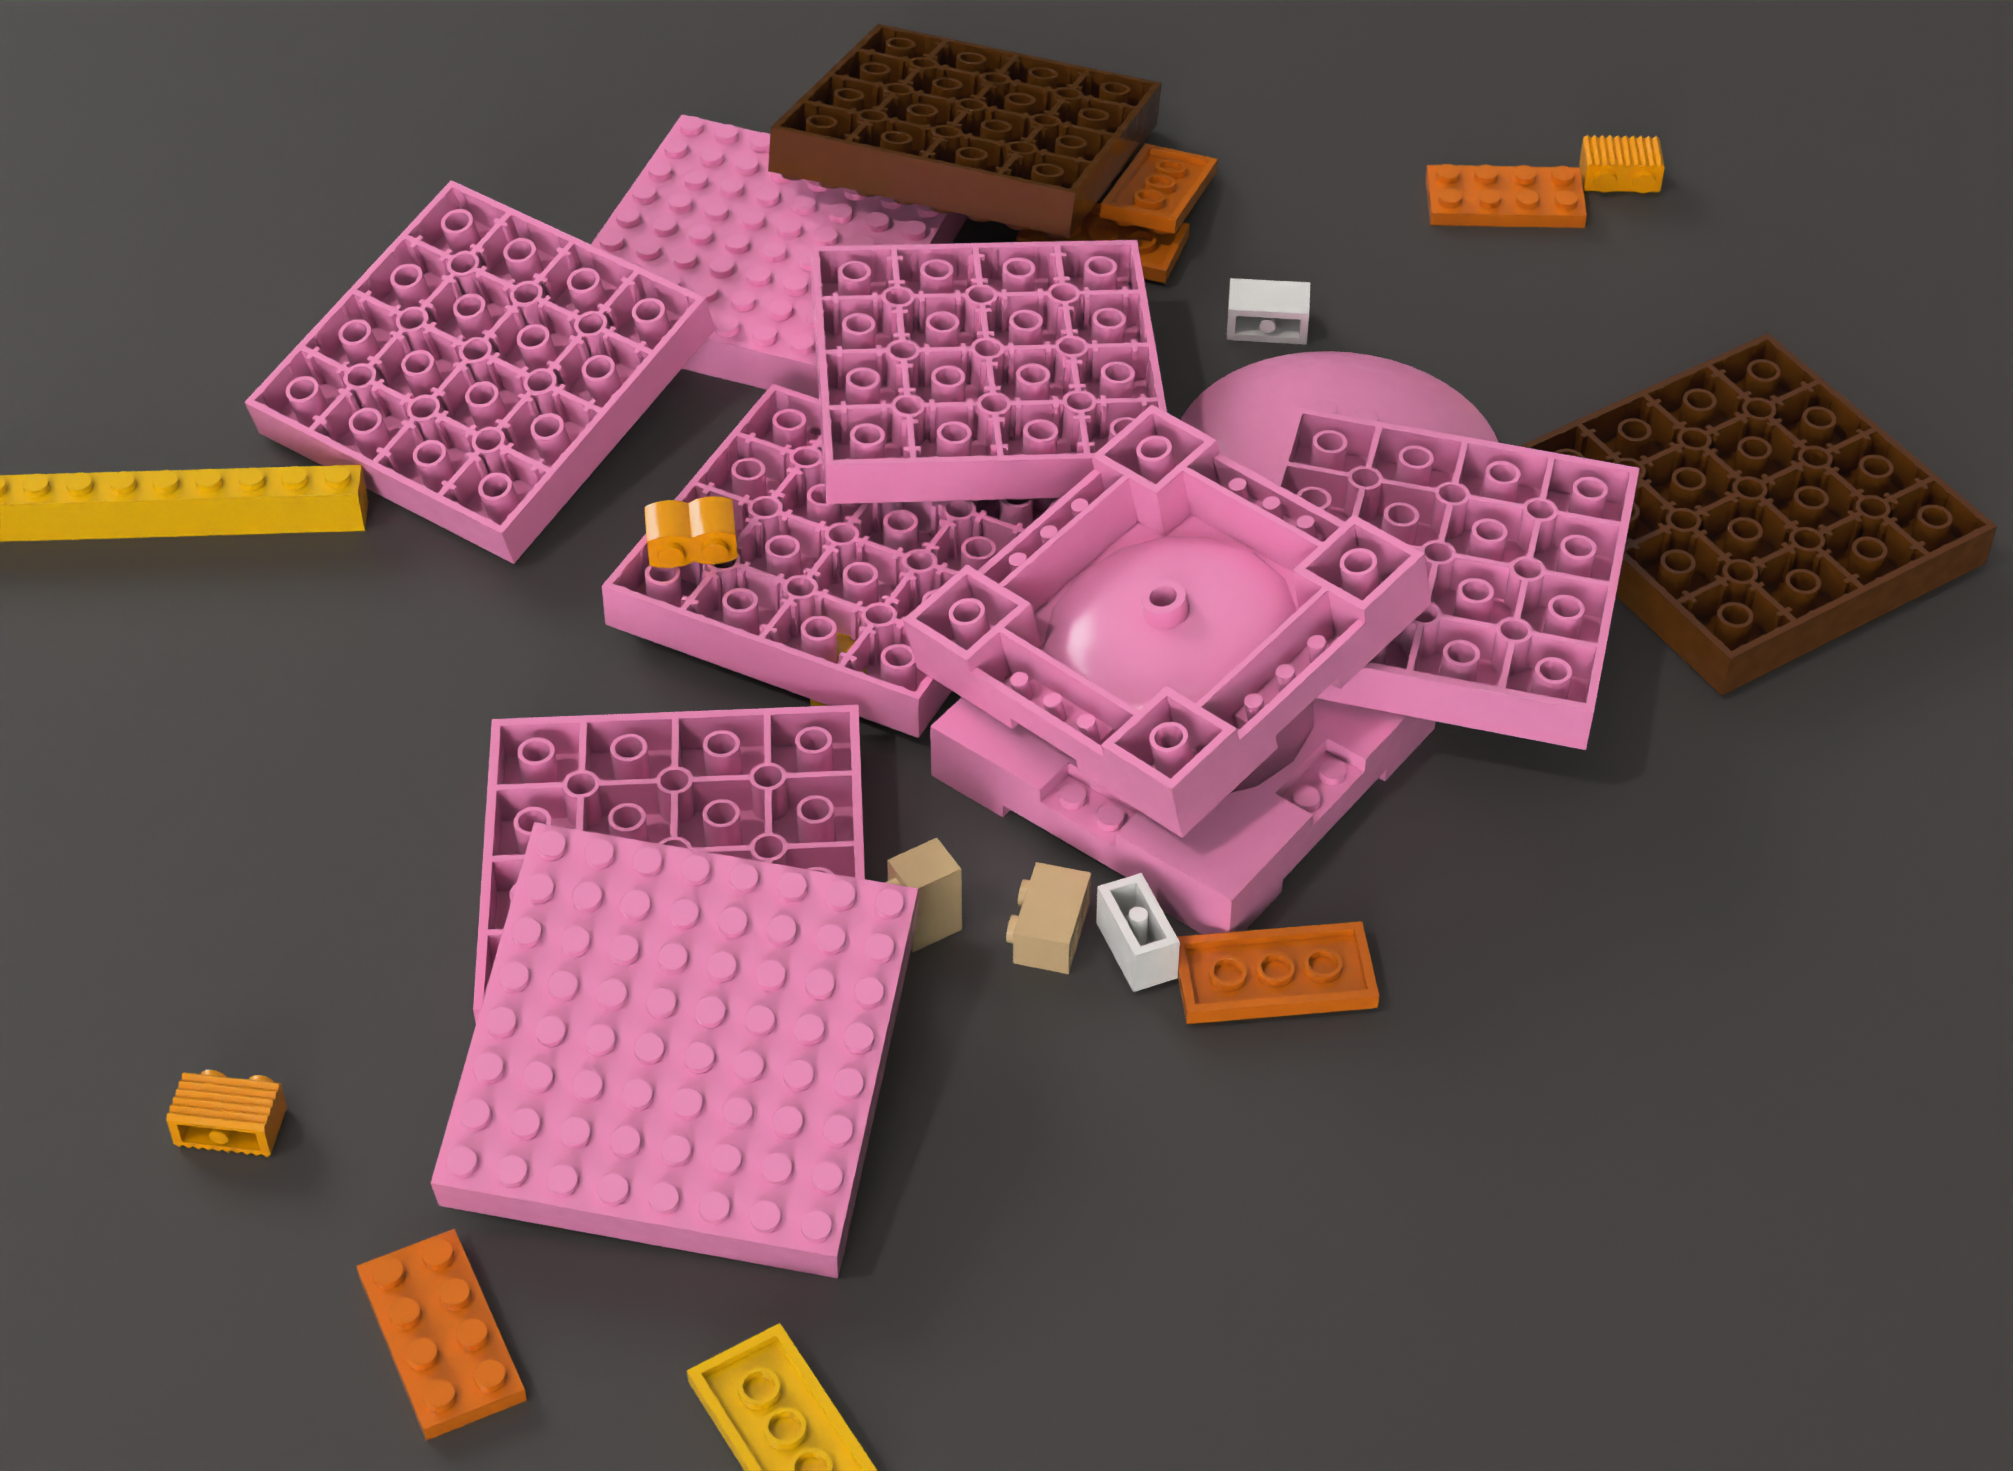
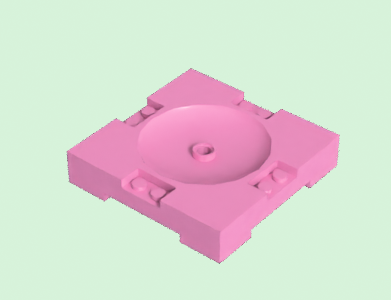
M1150 405L1091 456L1094 466L1093 471L980 569L975 570L969 565H965L903 619V623L917 669L1011 729H1014L1018 724L1027 728L1074 758L1081 774L1183 838L1278 748L1276 735L1330 684L1341 689L1415 620L1431 604L1425 553L1354 514L1346 522L1219 453L1216 439L1158 407Z
M963 697L930 726L931 776L1001 817H1004L1012 810L1125 877L1142 873L1162 911L1201 934L1246 931L1282 892L1283 879L1378 778L1386 781L1435 729L1436 721L1315 698L1276 735L1278 748L1183 838L1081 774L1076 760L1020 724L1011 729Z

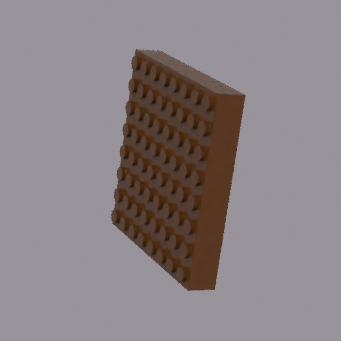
M877 24L771 126L768 171L781 174L787 180H810L818 182L824 188L835 189L842 187L855 190L858 195L865 197L878 195L892 198L895 203L901 205L919 204L928 206L937 213L955 212L968 215L974 221L985 222L992 220L1005 223L1007 227L1015 230L1033 229L1042 231L1051 238H1070L1156 127L1162 83Z
M1769 333L1520 445V447L1640 468L1616 596L1721 696L1986 564L1997 529V525Z

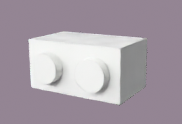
M1230 278L1226 340L1307 345L1310 282Z
M1142 873L1098 886L1096 923L1132 991L1136 992L1177 979L1180 941Z

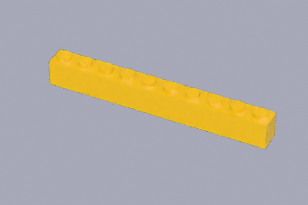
M362 465L0 475V542L365 531L369 501Z

